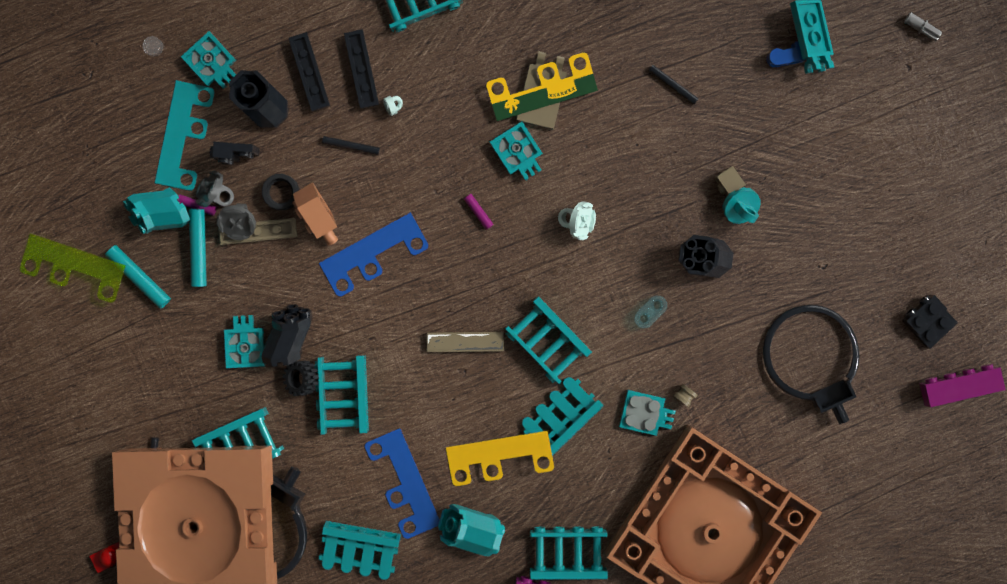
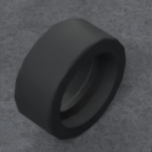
M274 174L264 182L262 197L271 208L288 210L294 206L293 201L295 199L293 194L299 191L300 188L292 177L285 174ZM277 181H285L292 188V196L285 203H277L270 196V188Z

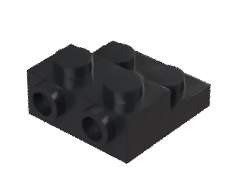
M213 142V146L210 147V158H214V160H218L219 163L224 165H234V162H240V156L245 159H253L254 156H259L260 148L253 144Z
M926 295L919 301L920 304L915 309L912 308L905 314L906 317L902 321L928 349H931L958 322L949 314L945 305L935 295Z

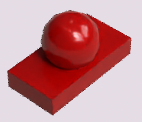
M119 542L90 555L97 573L117 564L116 549L120 548Z

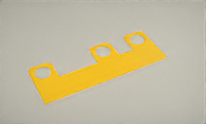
M548 431L446 447L452 483L455 486L471 483L469 465L481 463L483 477L486 481L499 480L503 477L500 462L503 459L532 455L534 468L537 473L549 472L554 469ZM544 456L549 459L550 464L548 468L542 469L538 466L537 461L540 457ZM489 465H495L498 468V474L495 477H490L487 474L486 469ZM464 470L467 474L466 480L463 482L457 481L455 478L456 471Z

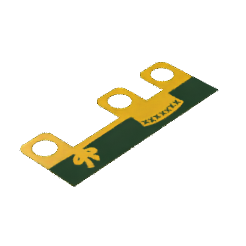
M580 53L569 58L573 76L560 79L557 65L554 62L540 65L537 72L541 86L512 95L509 93L504 78L488 81L486 86L496 120L499 121L598 91L587 53ZM582 57L585 59L586 67L584 69L578 70L574 67L576 58ZM544 68H553L555 74L552 79L548 80L543 77L542 71ZM496 82L504 86V91L500 95H495L491 90L492 85Z

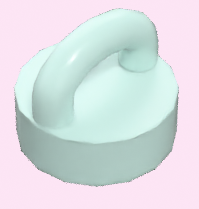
M399 96L383 98L385 109L390 116L397 114L402 108L403 102Z

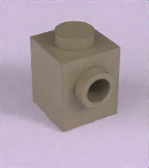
M731 166L714 178L718 183L716 186L718 191L722 195L725 194L726 197L734 190L736 192L740 190L739 188L746 185L734 166Z

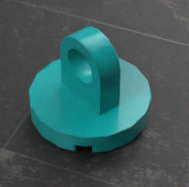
M745 187L739 188L740 190L736 192L735 190L731 192L723 203L725 217L730 222L736 224L747 221L755 223L759 217L758 211L761 205L758 194L751 188Z

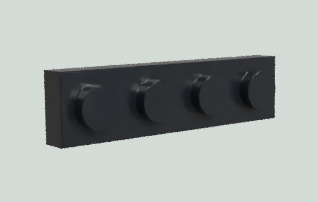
M361 29L344 33L360 109L379 106L364 31Z
M305 32L289 37L311 111L315 112L331 107L308 33Z

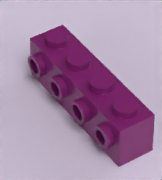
M987 364L981 366L980 370L970 368L962 370L963 373L958 375L956 373L944 374V378L937 379V377L925 379L924 383H919L924 406L935 407L1006 390L1001 367Z

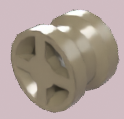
M684 384L681 385V390L674 394L687 407H690L691 401L698 396Z

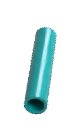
M189 209L191 286L203 287L207 286L205 209Z
M114 245L106 252L105 256L159 309H162L170 302L171 298L117 245Z

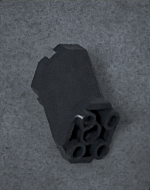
M240 70L229 81V98L260 128H278L288 118V101L257 70Z
M692 235L680 245L678 261L688 274L720 278L732 268L734 253L724 240Z
M291 304L287 306V309L272 313V329L262 351V363L274 367L277 366V363L282 362L284 366L301 359V347L312 321V312L309 308Z

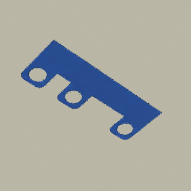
M410 212L319 264L336 295L343 296L354 289L347 271L358 266L364 278L370 281L382 274V268L375 257L376 255L403 240L410 253L417 255L428 248V243ZM420 238L423 241L422 248L419 250L413 249L411 247L412 239ZM373 263L376 265L377 272L374 275L366 274L365 266L367 264ZM340 279L347 280V290L339 291L336 287L337 281Z
M399 428L367 442L365 449L369 458L375 461L389 455L402 484L386 492V498L390 507L396 509L410 503L414 515L401 520L398 524L403 537L409 539L437 527L440 521L401 429ZM374 443L380 444L382 446L381 454L373 455L370 452V446ZM395 491L403 495V500L398 504L391 501V494ZM408 521L416 525L415 531L410 534L406 533L403 528L404 524Z

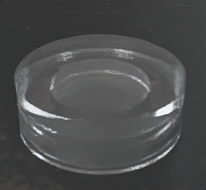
M155 36L147 37L143 42V50L150 56H158L163 51V43Z

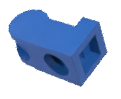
M794 42L790 49L782 50L776 48L767 55L768 65L774 68L805 61L806 59H802L799 42Z

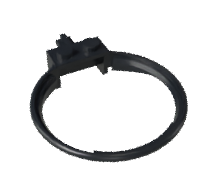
M802 305L787 310L771 324L764 339L763 361L768 375L788 395L811 401L817 413H823L832 409L839 425L849 421V417L842 404L857 397L851 386V382L858 370L860 358L858 342L854 331L842 316L823 306ZM802 312L824 313L837 320L848 333L853 350L851 366L845 376L847 379L845 381L843 379L812 394L795 390L785 384L776 374L770 357L772 338L778 327L789 317Z
M293 466L289 469L284 480L273 475V485H271V496L289 506L290 510L295 512L292 516L297 525L299 535L295 556L285 568L277 572V579L284 577L296 567L304 554L307 543L306 521L300 509V503L306 494L293 487L301 473L297 467Z

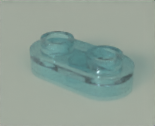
M662 296L651 297L636 312L634 316L635 324L640 328L650 327L666 311V299ZM656 301L660 303V307L658 309L654 307V303ZM642 315H646L647 320L645 322H641L640 317Z

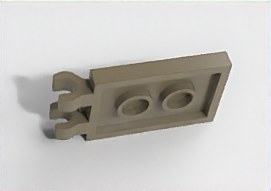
M539 51L536 65L530 64L524 91L541 86L537 69L540 65H544L546 53ZM557 56L556 65L560 79H564L567 76V72L562 71L565 57ZM546 67L543 69L542 75L545 79L549 80L554 77L555 72L553 68ZM560 102L519 114L517 121L554 129Z

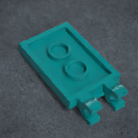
M796 0L791 2L790 7L802 59H807L804 65L805 74L812 73L813 70L823 72L826 69L834 68V63L830 57L834 53L822 1Z

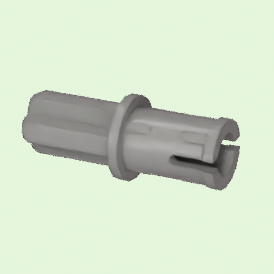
M912 12L904 20V23L916 29L917 33H922L934 41H937L942 34L940 30L930 25L928 20L924 21Z

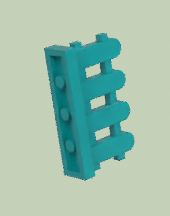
M567 377L563 382L567 389L562 394L558 391H552L550 399L553 403L549 407L539 404L536 407L539 417L535 421L530 417H526L522 421L525 434L543 432L542 428L538 425L542 420L553 429L548 434L552 456L604 407L599 400L596 402L593 400L595 397L593 393L588 395L580 387L581 381L579 379L575 381L573 378ZM570 393L580 402L576 408L566 399ZM556 406L567 416L562 422L552 412ZM585 407L587 411L581 415L579 411ZM571 420L574 424L567 428L565 425ZM557 434L559 438L554 442L552 438Z
M331 521L325 522L322 532V542H325L324 554L319 555V560H322L324 569L330 570L334 563H340L341 570L344 573H349L353 566L360 567V574L362 576H369L372 569L379 570V577L383 580L388 579L390 573L395 572L392 561L393 555L398 554L401 534ZM337 544L344 545L343 557L335 556ZM356 548L363 549L361 561L354 560ZM375 551L382 552L380 564L373 563Z

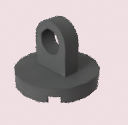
M215 170L209 172L210 176L208 178L205 177L197 189L196 197L198 199L195 200L196 203L202 207H207L212 202L220 206L230 205L233 202L234 194L230 188L222 185L223 175ZM223 191L227 193V199L224 202L220 200V194Z
M237 203L236 205L226 206L220 211L217 217V226L222 233L224 232L231 239L246 240L254 233L256 220L246 204Z

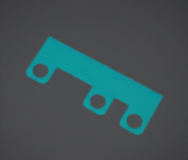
M176 80L155 179L156 184L190 191L195 188L197 173L179 167L186 136L203 139L206 136L208 123L204 119L190 117L192 105L210 107L214 98L213 88ZM206 90L210 93V99L207 102L199 101L198 93L200 91ZM200 122L203 125V132L201 134H194L192 132L191 126L193 123ZM183 174H190L192 176L193 182L191 185L184 186L181 183L180 179Z

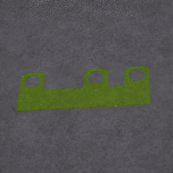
M30 233L20 270L22 273L36 276L43 259L54 263L49 278L54 284L66 286L71 270L99 278L101 283L97 297L112 303L116 299L126 265ZM29 259L36 262V269L31 272L25 268V262ZM58 269H62L66 273V278L61 282L57 281L54 277V273ZM107 285L111 286L114 290L110 298H106L102 294L103 287Z

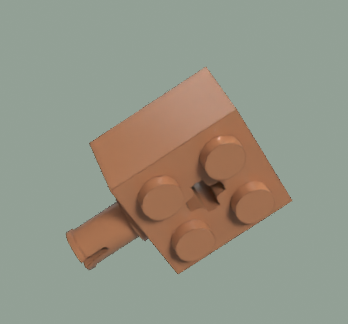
M314 183L293 194L295 212L300 219L303 218L305 227L310 235L314 233L317 239L323 236L327 245L336 243L338 238L332 231L337 228L334 216Z

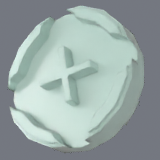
M582 201L574 209L565 208L560 211L558 216L559 223L563 227L570 229V234L573 238L585 240L589 237L587 234L593 231L596 221L595 210H592L593 205ZM567 213L571 215L569 223L566 221Z

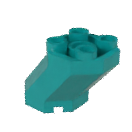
M170 187L163 191L133 194L123 201L124 207L131 214L129 216L131 223L134 226H138L142 234H147L153 230L180 228L187 225L188 221H190L186 207L183 203L180 204L178 202L179 196Z
M450 504L449 509L442 511L438 528L443 533V536L440 535V540L447 546L457 547L482 556H491L499 552L505 527L494 515L485 514L456 504Z

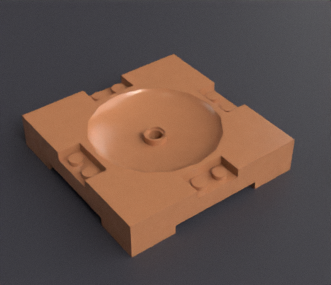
M687 425L658 469L657 475L638 504H635L605 550V554L608 559L648 584H773L797 546L803 543L822 512L696 429ZM715 528L717 530L716 534L709 537V530Z
M272 445L167 449L126 448L112 452L114 511H118L120 547L116 549L117 584H277V564L274 562L271 507V485H273ZM194 523H195V524L197 525V527H198L197 530L194 528Z

